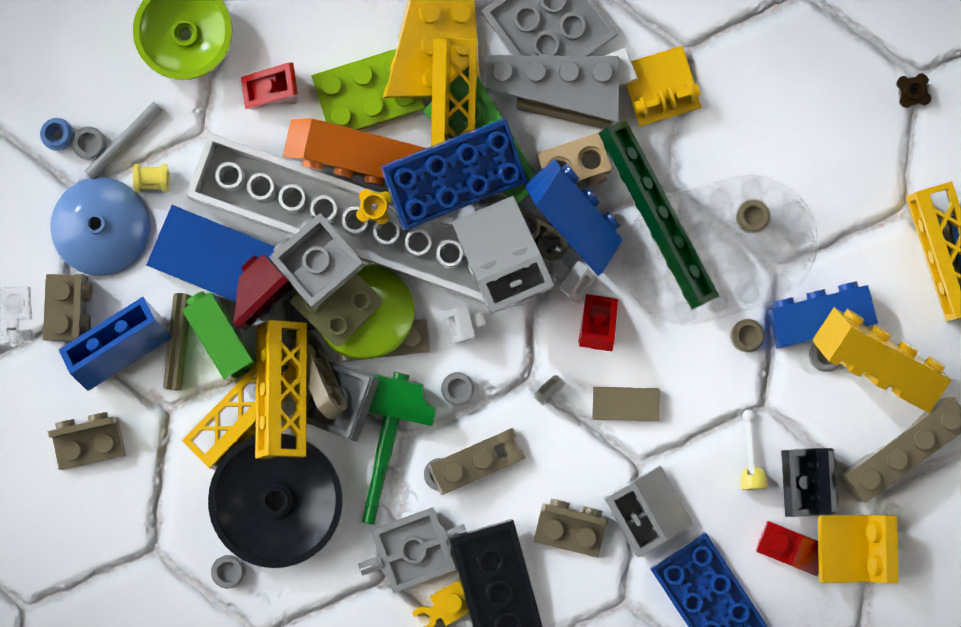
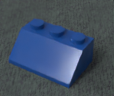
M554 159L524 185L536 207L599 276L604 272L623 240L617 231L621 225L609 211L603 214L597 208L600 201L588 187L583 191L576 182L580 178L568 164L562 167Z

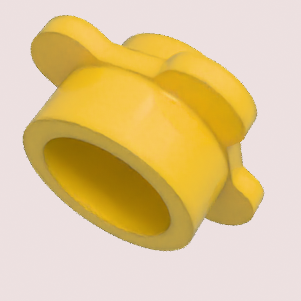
M369 189L362 190L359 193V199L361 200L360 209L356 213L358 220L361 222L372 220L377 221L380 225L386 224L390 218L387 211L388 205L392 202L391 195L386 191L377 193L371 192ZM372 204L377 205L376 210L371 209Z

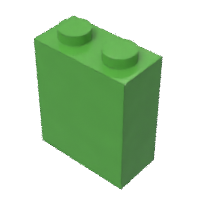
M201 291L186 301L189 306L182 309L224 380L233 381L256 365L255 355L217 295L211 292L205 294L204 291Z

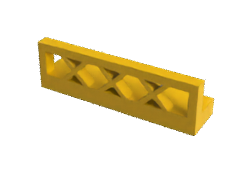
M437 37L433 39L431 146L449 140V133L453 137L459 136L449 126L450 116L458 109L468 118V127L460 135L476 129L478 38ZM451 45H470V60L462 68H459L451 59ZM451 66H452L453 69L456 71V73H455L452 77H451ZM467 67H469V77L463 72ZM459 75L469 85V94L460 102L450 92V84ZM469 99L467 111L463 104ZM450 100L456 105L451 111Z
M953 181L914 192L905 197L946 322L961 318V286L958 280L961 281V274L955 272L952 264L956 255H961V206ZM941 191L946 192L949 205L945 213L934 208L930 195ZM947 222L958 229L959 237L955 245L944 239L942 231Z
M268 320L256 325L255 458L306 457L307 323ZM282 330H296V345L290 351L282 343ZM287 361L296 369V379L291 384L281 375V367ZM287 394L296 402V412L290 418L281 409V400ZM287 428L296 436V449H281V434Z
M287 361L285 364L289 368L282 376L291 384L296 379V369ZM256 365L182 440L209 469L215 471L222 459L234 447L248 440L256 432V402H244V389L250 383H256ZM289 394L281 400V405L290 397ZM238 396V402H232ZM226 407H238V420L232 426H221V413ZM244 407H250V408L244 413ZM215 420V426H209ZM203 431H215L214 445L204 453L193 441ZM221 431H227V432L220 438V436H221Z

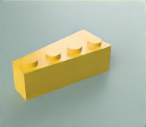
M834 307L812 340L827 360L837 366L839 363L848 368L849 372L858 377H861L865 372L864 376L874 385L883 390H887L890 386L892 387L891 392L897 397L930 413L952 381L943 371L945 366L930 356L926 360L917 356L919 351L903 340L899 344L890 340L892 335L883 328L874 325L871 329L862 324L864 319L852 310L847 309L843 313Z

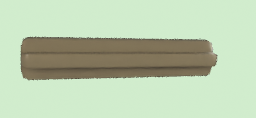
M521 98L517 99L516 107L518 110L601 129L611 126L612 123L605 119L579 114L563 108H556Z
M174 293L169 328L172 338L168 340L163 387L166 390L179 391L182 389L189 321L182 309L189 306L186 301L191 298V295L186 293Z

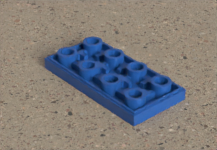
M504 118L380 166L403 230H408L527 182L507 119Z
M171 204L146 266L236 302L238 279L244 273L241 267L254 255L259 258L264 254L272 262L269 256L274 253L275 246ZM273 306L264 314L270 316Z
M704 532L650 568L688 627H768L707 533Z

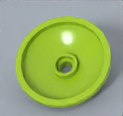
M143 0L136 11L133 21V39L138 54L148 67L169 79L192 80L210 73L226 57L232 42V20L222 0ZM184 30H189L192 32L190 39L182 40L180 38L181 33Z
M366 265L357 274L382 298L381 306L339 347L334 346L321 334L324 341L332 349L354 359H374L394 351L409 335L415 317L413 297L405 282L388 269L375 265Z

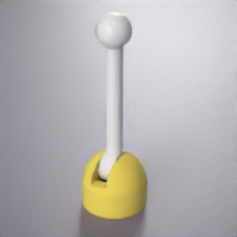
M746 410L742 417L747 427L749 467L741 474V490L767 489L766 474L763 469L756 466L753 421L756 415L754 411Z

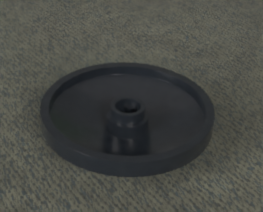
M281 434V449H296V436ZM255 436L234 447L216 468L208 493L210 520L214 531L224 546L243 561L266 568H284L297 565L317 554L329 542L338 527L343 508V492L340 478L329 458L307 440L306 457L255 458Z

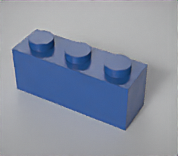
M854 281L839 285V292L827 295L825 289L807 293V300L794 303L793 297L775 301V308L767 310L776 349L813 340L834 307L843 313L847 309L852 310L864 319L862 324L866 326L878 324L869 286L859 287L858 282Z
M141 297L59 349V353L69 374L89 391L164 344L172 337L160 314L144 297Z

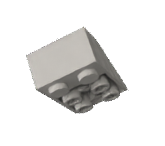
M514 196L451 222L490 315L553 289L552 279Z

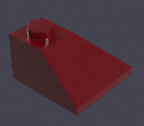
M264 254L259 258L256 255L252 256L241 267L244 273L238 279L234 324L244 331H247L293 287L283 273Z

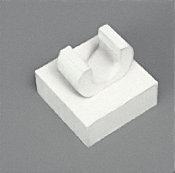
M577 261L572 269L560 262L553 272L563 282L559 287L560 290L576 303L579 302L596 277L589 267Z
M467 305L444 312L452 344L475 338L473 329L486 325L483 312L469 315Z

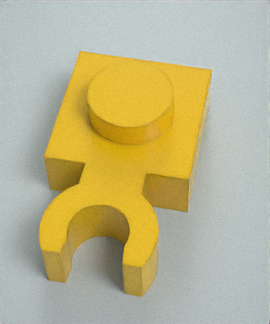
M459 579L430 595L434 605L431 607H417L412 615L416 617L421 613H426L430 621L423 627H434L436 620L442 618L447 626L468 614L467 604Z

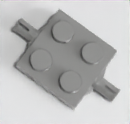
M434 507L372 529L370 531L376 544V557L358 563L359 569L372 565L360 572L364 576L381 569L388 577L393 593L455 571L456 567L451 556V546L448 537L466 530L465 524L463 523L460 526L445 530L438 521Z

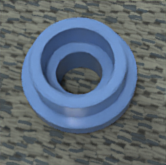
M62 118L47 120L40 131L42 143L53 151H61L69 147L74 135L72 126ZM61 129L63 137L60 140H54L52 137L53 132Z

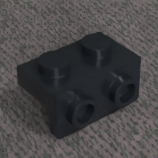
M834 449L781 450L785 517L836 515L838 512V493L836 491Z

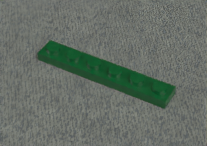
M627 120L609 126L598 134L604 143L606 151L612 158L621 180L630 192L637 210L641 213L653 240L657 243L666 260L667 267L674 275L682 295L687 300L690 308L694 310L719 297L713 282Z

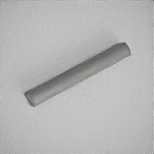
M153 101L84 172L91 179H95L163 110Z

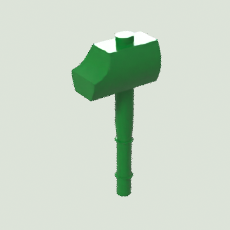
M395 371L393 372V377L380 374L375 375L380 381L368 411L384 415L376 448L374 467H372L374 469L367 500L364 502L366 505L362 518L363 523L375 525L378 507H380L379 503L384 480L392 456L400 419L433 426L437 409L427 401L424 394V384L409 381L410 375Z

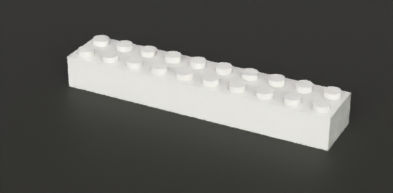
M208 133L186 194L192 201L292 236L300 231V225L311 216L316 217L321 213L362 261L486 304L451 222L455 219L443 215L408 230H403L392 201L388 205L387 213L390 218L386 224L380 225L377 221L372 220L361 222L356 216L361 202L359 193L367 188ZM372 204L371 209L376 210L377 205Z

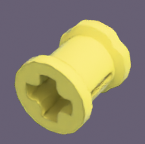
M166 163L162 164L161 167H141L140 164H134V192L141 193L142 190L169 192V165Z

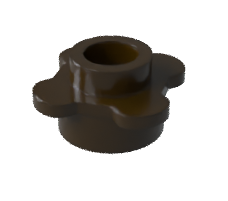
M920 73L912 78H907L906 76L898 78L896 86L899 88L900 106L903 108H909L917 104L926 106L931 102L932 97L927 90L929 78L925 74ZM912 88L917 90L916 94L911 92Z

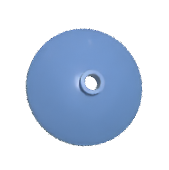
M96 177L95 179L82 180L62 194L52 212L50 231L55 249L68 265L85 274L106 276L123 271L140 257L148 242L150 220L144 202L132 188L115 179ZM95 218L101 220V227L97 230L91 228V222Z

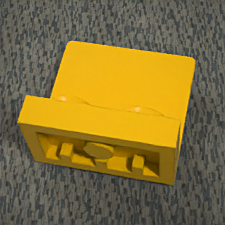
M897 515L819 516V582L899 583Z

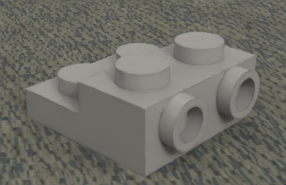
M321 213L316 217L311 216L300 225V231L292 238H285L275 246L274 253L269 256L312 309L318 307L366 266Z

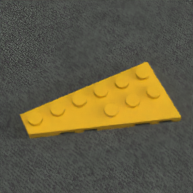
M408 0L398 37L397 50L390 67L391 73L382 99L432 98L433 39L437 37L477 38L475 0ZM451 45V59L459 68H462L470 60V45ZM478 59V61H477V75H478V77L480 78V74H479V59ZM451 66V77H452V76L456 73V71H455V70L453 69V67Z

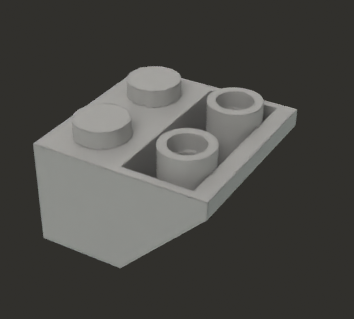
M661 465L602 497L634 555L638 558L669 541L693 524Z

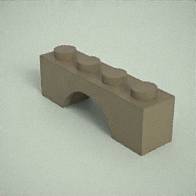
M954 397L942 399L935 404L930 413L924 412L897 437L872 453L865 455L840 473L839 476L857 501L868 502L960 435V404Z

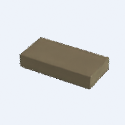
M593 387L592 420L659 421L660 388Z

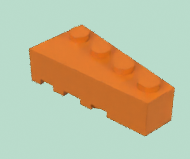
M313 118L291 119L282 158L303 162L302 167L319 171H322V167L334 169V175L346 178H353L354 174L364 176V182L383 186L385 178L380 166L426 148Z

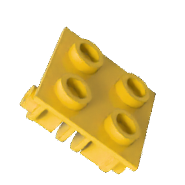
M683 45L631 61L638 80L626 84L639 127L702 108L699 96H701L698 84H694Z

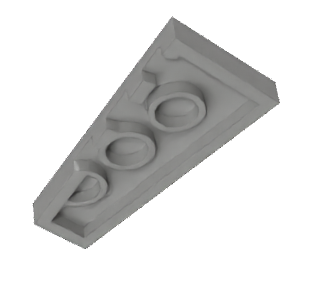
M486 55V90L618 123L619 56Z

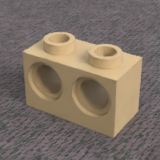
M598 133L536 153V160L540 171L556 159L559 164H568L580 178L576 182L577 185L587 182L588 187L607 181L606 175H609L612 171L606 149ZM589 153L596 155L599 159V166L592 170L585 168L581 162L582 156Z

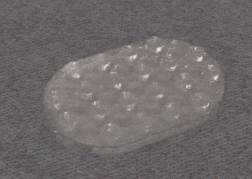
M757 174L739 175L667 196L719 294V297L694 310L690 308L687 300L683 297L682 291L674 275L667 267L666 260L657 243L653 240L641 213L629 228L622 249L624 279L632 296L641 307L656 318L672 324L698 325L772 304L793 293L805 281L813 263H815L818 250V230L809 206L798 192L769 176ZM751 199L762 201L770 211L768 225L762 231L754 234L744 232L736 223L737 209L742 203Z

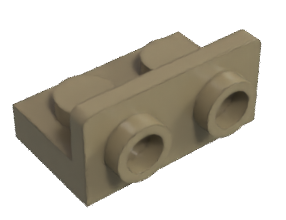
M46 274L43 340L73 341L91 330V317L86 315L87 302L92 300L93 289L92 282H88V276L84 274Z
M108 412L89 415V422L76 425L75 419L55 423L56 429L47 431L48 438L53 440L58 469L64 470L126 456L118 417H108Z
M551 498L550 504L542 503L533 542L598 558L605 527L608 524V519L601 517L602 510L583 506L582 512L569 509V502Z

